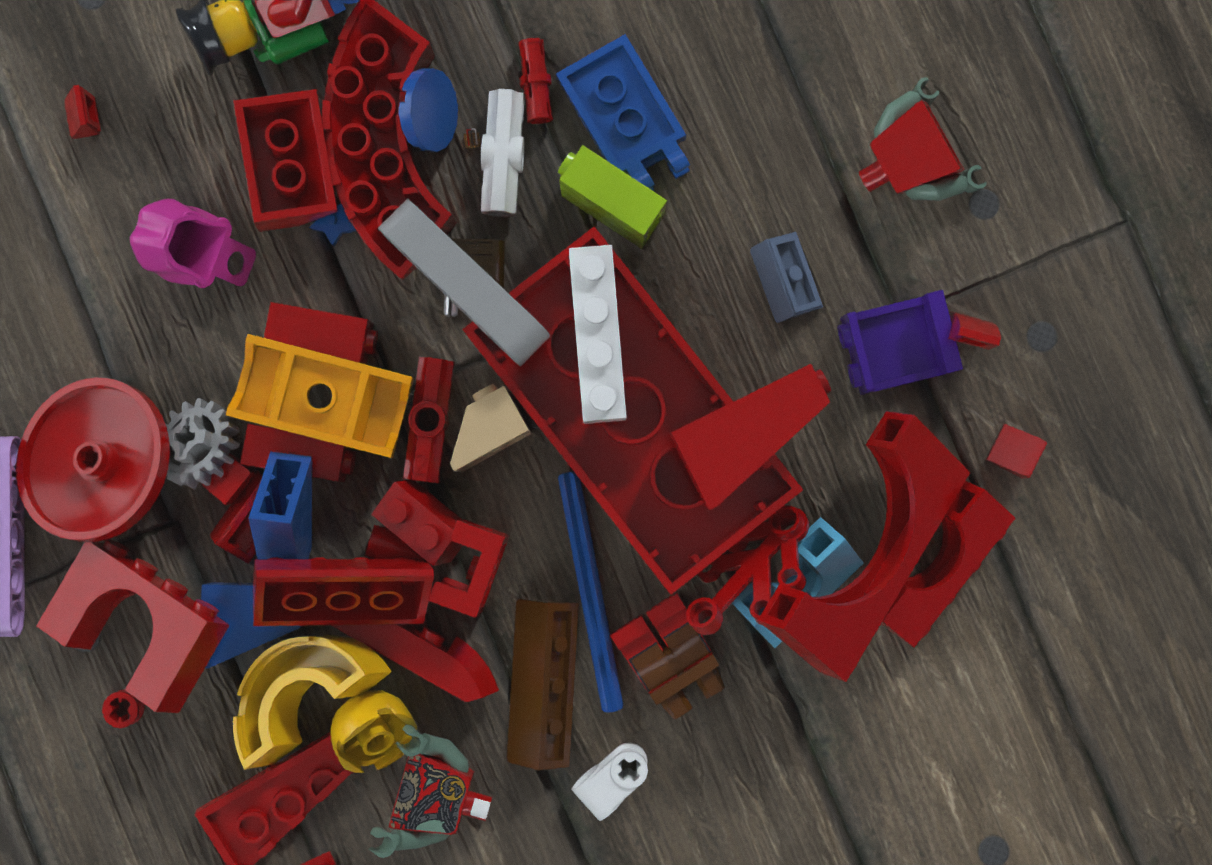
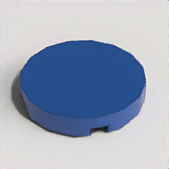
M421 68L412 72L403 84L402 91L407 92L405 102H400L399 104L400 124L407 141L413 147H419L420 151L438 152L448 146L456 130L458 120L456 92L451 80L443 71L434 68Z

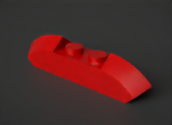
M408 624L331 625L464 702L477 700L499 691L495 678L486 662L469 644L457 636L449 648L443 644L445 638L442 635L426 627L421 632Z

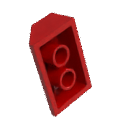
M312 89L233 100L253 221L258 231L263 232L297 227L338 212L317 90Z

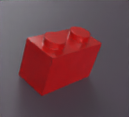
M415 480L395 481L371 514L432 566L451 562L463 546L451 540L456 521L463 520Z

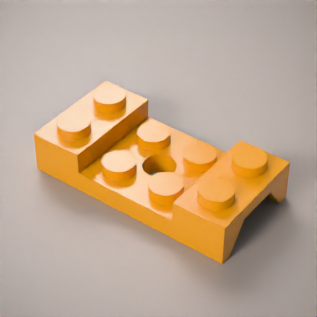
M247 334L242 371L236 392L227 407L226 416L393 458L414 378ZM324 384L330 388L332 400L328 406L318 409L310 404L308 396L314 386Z

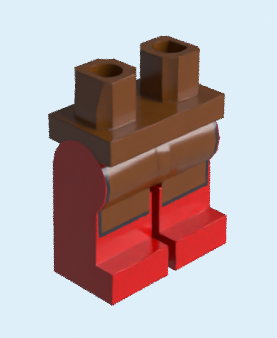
M677 592L646 611L647 616L663 639L666 647L662 648L642 614L610 633L611 639L622 652L656 706L661 703L674 720L693 708L682 689L696 681L706 699L725 688L721 675L716 668L720 665L703 636L698 634L687 622V609Z

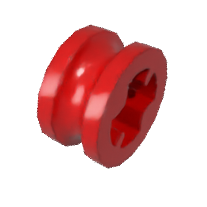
M125 689L109 695L103 702L102 707L105 721L115 728H125L141 719L145 710V704L125 691ZM118 698L120 703L127 700L131 704L127 709L131 715L129 719L127 714L122 717L117 715L116 711L119 709V705L116 701Z

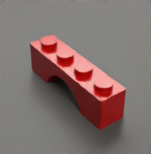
M965 481L942 520L943 542L937 557L923 572L908 577L881 624L915 648L919 641L929 633L931 626L944 609L954 601L956 594L969 577L979 569L982 561L995 544L1005 536L1007 529L1016 518L985 489Z

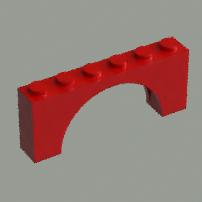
M886 411L865 444L881 468L887 495V512L883 534L878 548L867 567L845 588L821 597H812L806 592L779 584L758 618L762 625L818 672L847 682L856 668L860 658L878 631L886 614L970 474L965 466L915 415Z

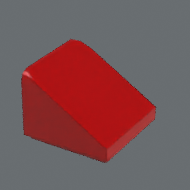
M80 85L73 86L65 98V110L71 138L79 139L99 135L101 128L95 97Z
M1003 424L986 460L1020 478H1029L1047 445V441Z

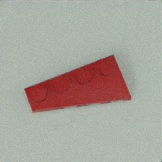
M331 732L197 808L194 815L226 865H254L261 858H264L280 839L291 829H294L319 802H322L352 772L345 770L333 750Z

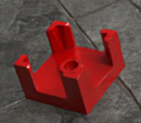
M463 519V521L457 520L451 540L481 551L480 557L474 555L466 575V579L471 580V583L468 585L445 577L441 582L434 583L428 601L474 618L479 616L485 607L510 535L467 519Z

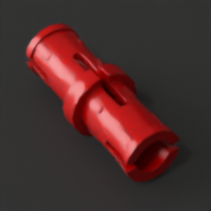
M540 38L523 39L518 42L522 63V76L519 80L520 88L524 89L526 98L527 123H548L553 120L549 99V86L552 85L551 75L547 73L545 64L544 40H540Z

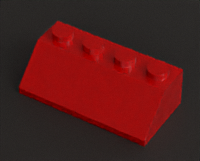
M278 557L255 559L253 626L424 624L429 602L428 598L434 579V569L425 559H410L407 557L395 559H368L365 557L354 559H326L322 557L312 559H283Z

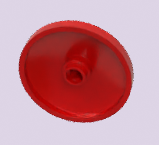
M86 378L59 389L35 412L24 431L19 445L16 461V479L18 491L25 509L32 519L47 532L60 538L78 542L108 540L127 531L150 510L165 482L170 460L169 435L165 421L159 409L147 395L133 386L115 379Z

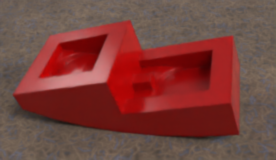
M949 312L952 327L948 339L986 350L999 346L1001 334L995 323L957 312Z

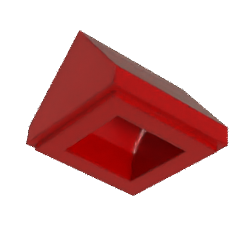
M230 453L229 455L234 459L233 464L224 462L221 466L224 475L220 477L213 473L211 475V485L206 486L201 483L203 487L224 505L233 504L257 474L255 469L240 464L241 460Z

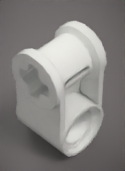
M631 742L623 743L617 746L599 764L583 774L571 790L593 815L601 821L614 812L624 799L645 781L648 773L647 755L638 744ZM625 759L629 763L636 760L637 770L633 771L627 768L623 771L622 760Z

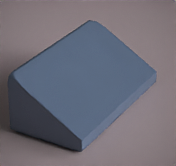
M796 232L766 239L750 249L776 323L823 307Z

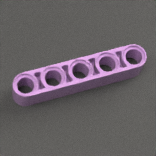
M0 436V637H18L23 630L25 618L24 504L18 491L16 479V461L21 442L18 436Z

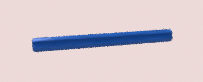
M571 471L558 476L601 708L603 712H616L623 709L621 689L582 484L575 472Z

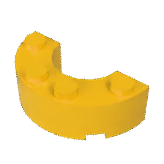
M339 635L289 638L265 650L250 666L237 692V695L241 696L238 716H233V734L236 750L244 770L274 765L303 742L298 729V708L303 695L313 683L325 687L334 699L359 696L370 690L392 672L385 661L364 643Z

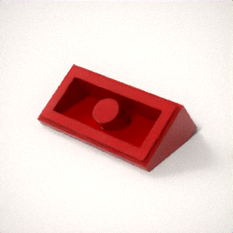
M256 470L257 474L234 503L231 504L210 534L215 545L248 564L256 555L248 518L263 473Z

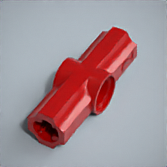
M419 357L413 406L408 416L410 429L403 479L439 483L445 434L449 426L448 412L455 367L454 361ZM428 409H434L439 415V424L434 430L425 432L419 425L420 415Z

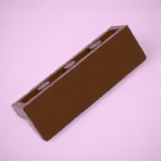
M518 599L516 601L507 761L509 763L535 770L565 768L570 765L579 603L569 601L541 602L527 599Z

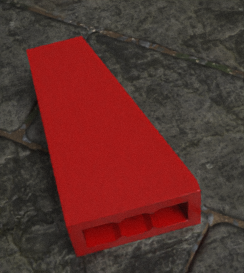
M809 364L670 433L673 443L707 510L719 506L830 403L827 394L831 392V387L821 369L815 371L812 364Z

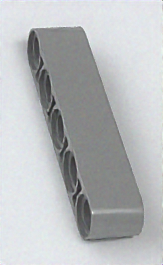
M406 199L378 227V230L392 245L520 367L550 337L547 330L409 199Z

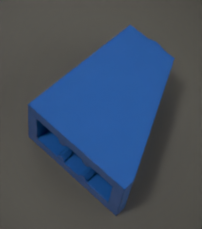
M270 451L248 518L257 559L274 557L309 559L312 549V456Z
M212 582L202 585L201 600L216 607L219 610L216 616L229 624L227 631L205 668L213 667L303 627L253 626V583Z

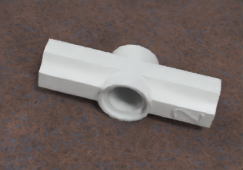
M512 89L489 91L486 134L482 136L481 170L484 171L481 190V213L494 217L516 216L519 173L523 171L524 137H522V122L524 120V93Z

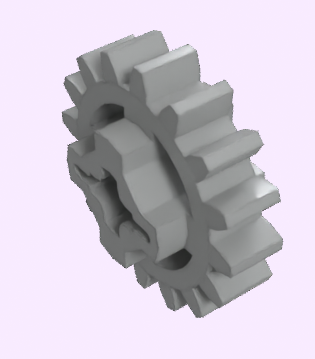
M197 398L194 406L186 401L183 402L182 412L178 414L171 410L169 412L171 422L166 424L170 443V460L166 476H168V480L180 486L184 484L192 489H196L198 482L206 486L211 485V475L213 473L222 477L224 471L221 466L224 462L233 464L234 459L229 455L230 450L239 448L240 444L234 441L232 437L239 433L240 429L232 424L234 417L226 416L225 408L214 401L207 403L203 399Z

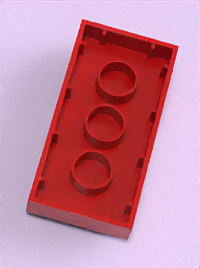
M594 226L509 292L550 334V337L521 367L473 321L462 330L672 595L802 492L803 489L774 454L719 506L711 510L706 509L673 443L670 433L733 402V400L613 249L627 418L624 421L583 423L569 248L609 245Z

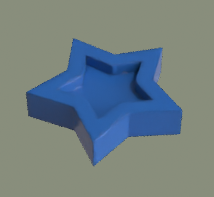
M342 204L337 206L338 212L317 219L309 227L311 230L325 233L333 247L342 234L356 232Z

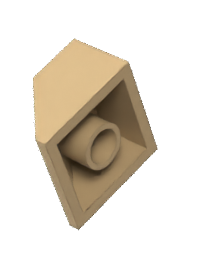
M491 384L472 395L475 402L466 407L450 462L455 472L462 473L533 434L512 395L505 386L498 389L494 384Z

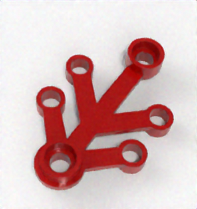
M784 505L769 517L768 522L761 523L728 549V551L732 552L731 554L721 555L709 564L713 565L711 570L708 572H703L702 570L697 574L703 582L711 583L716 581L721 573L737 570L712 599L701 597L694 600L688 606L686 620L698 634L711 635L716 633L723 622L722 613L752 580L753 601L750 605V614L758 624L762 625L758 621L760 617L758 615L759 611L766 607L771 599L770 560L780 548L782 569L777 576L779 584L800 591L804 589L806 578L799 568L798 542L808 533L809 520L801 509ZM793 525L790 529L785 530L788 526ZM765 539L757 549L742 551L747 547L749 541ZM797 575L794 582L786 583L789 577ZM712 616L707 622L703 623L705 618Z

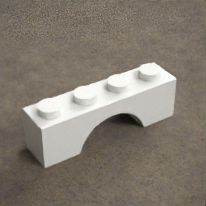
M612 245L569 248L583 423L624 421L627 417Z

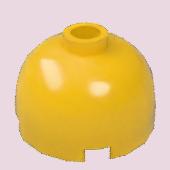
M370 690L359 696L349 698L337 710L331 724V742L333 750L345 770L354 773H364L361 766L374 764L376 770H379L400 759L404 754L395 743L407 744L412 739L402 728L405 725H411L417 730V725L400 698L383 690Z

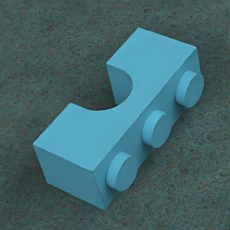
M821 517L809 527L806 536L798 542L799 568L806 578V585L802 591L812 597L832 594L864 564L847 540ZM797 575L789 577L786 583L794 582ZM752 582L739 594L732 604L776 648L782 641L765 626L758 624L750 614V605L753 601ZM771 582V597L779 586V582ZM765 607L759 611L758 615H761Z

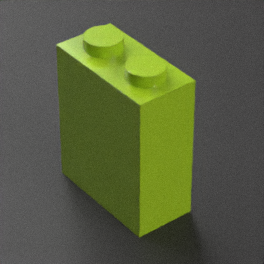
M582 145L576 155L570 152L558 170V173L561 175L559 182L563 198L641 249L664 217L667 204L666 199L584 145Z

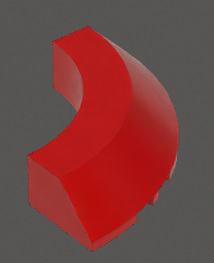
M360 0L349 15L338 37L339 43L332 63L328 65V80L325 97L322 102V125L332 183L348 219L363 242L378 259L403 280L416 267L378 230V227L406 199L415 204L446 235L449 234L457 223L453 215L436 200L423 183L414 160L412 146L402 131L399 118L400 102H405L407 92L402 91L404 82L412 72L421 68H428L435 55L428 40L375 0Z

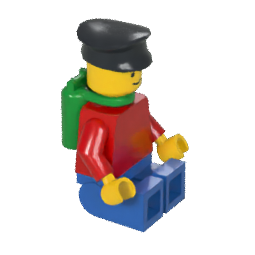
M199 0L197 5L190 10L176 9V14L208 75L212 76L214 69L218 65L229 63L231 56L255 45L257 49L253 50L260 62L271 60L275 64H281L328 43L329 40L321 21L346 10L344 3L353 4L360 0H243V2L241 0H219L212 4H209L208 0Z

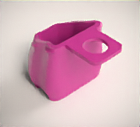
M162 199L144 206L139 211L136 228L130 235L131 248L143 269L156 273L166 281L195 285L198 288L210 286L215 276L236 286H244L256 258V252L253 248L230 238L232 226L228 219L217 217L198 207L184 205L175 199ZM239 251L243 255L244 264L239 273L232 275L228 270V259L234 252Z

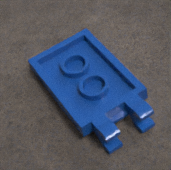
M626 34L556 73L560 86L605 160L654 192L653 187L655 184L646 169L665 159L675 179L690 172L688 168L690 163L678 145L686 140V134Z

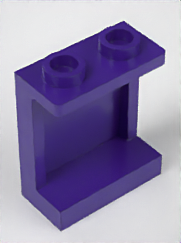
M943 290L857 313L855 311L846 313L841 317L842 324L837 327L841 346L843 349H849L852 364L847 365L851 385L853 388H859L860 395L954 373L963 369L957 342L948 339L952 323Z

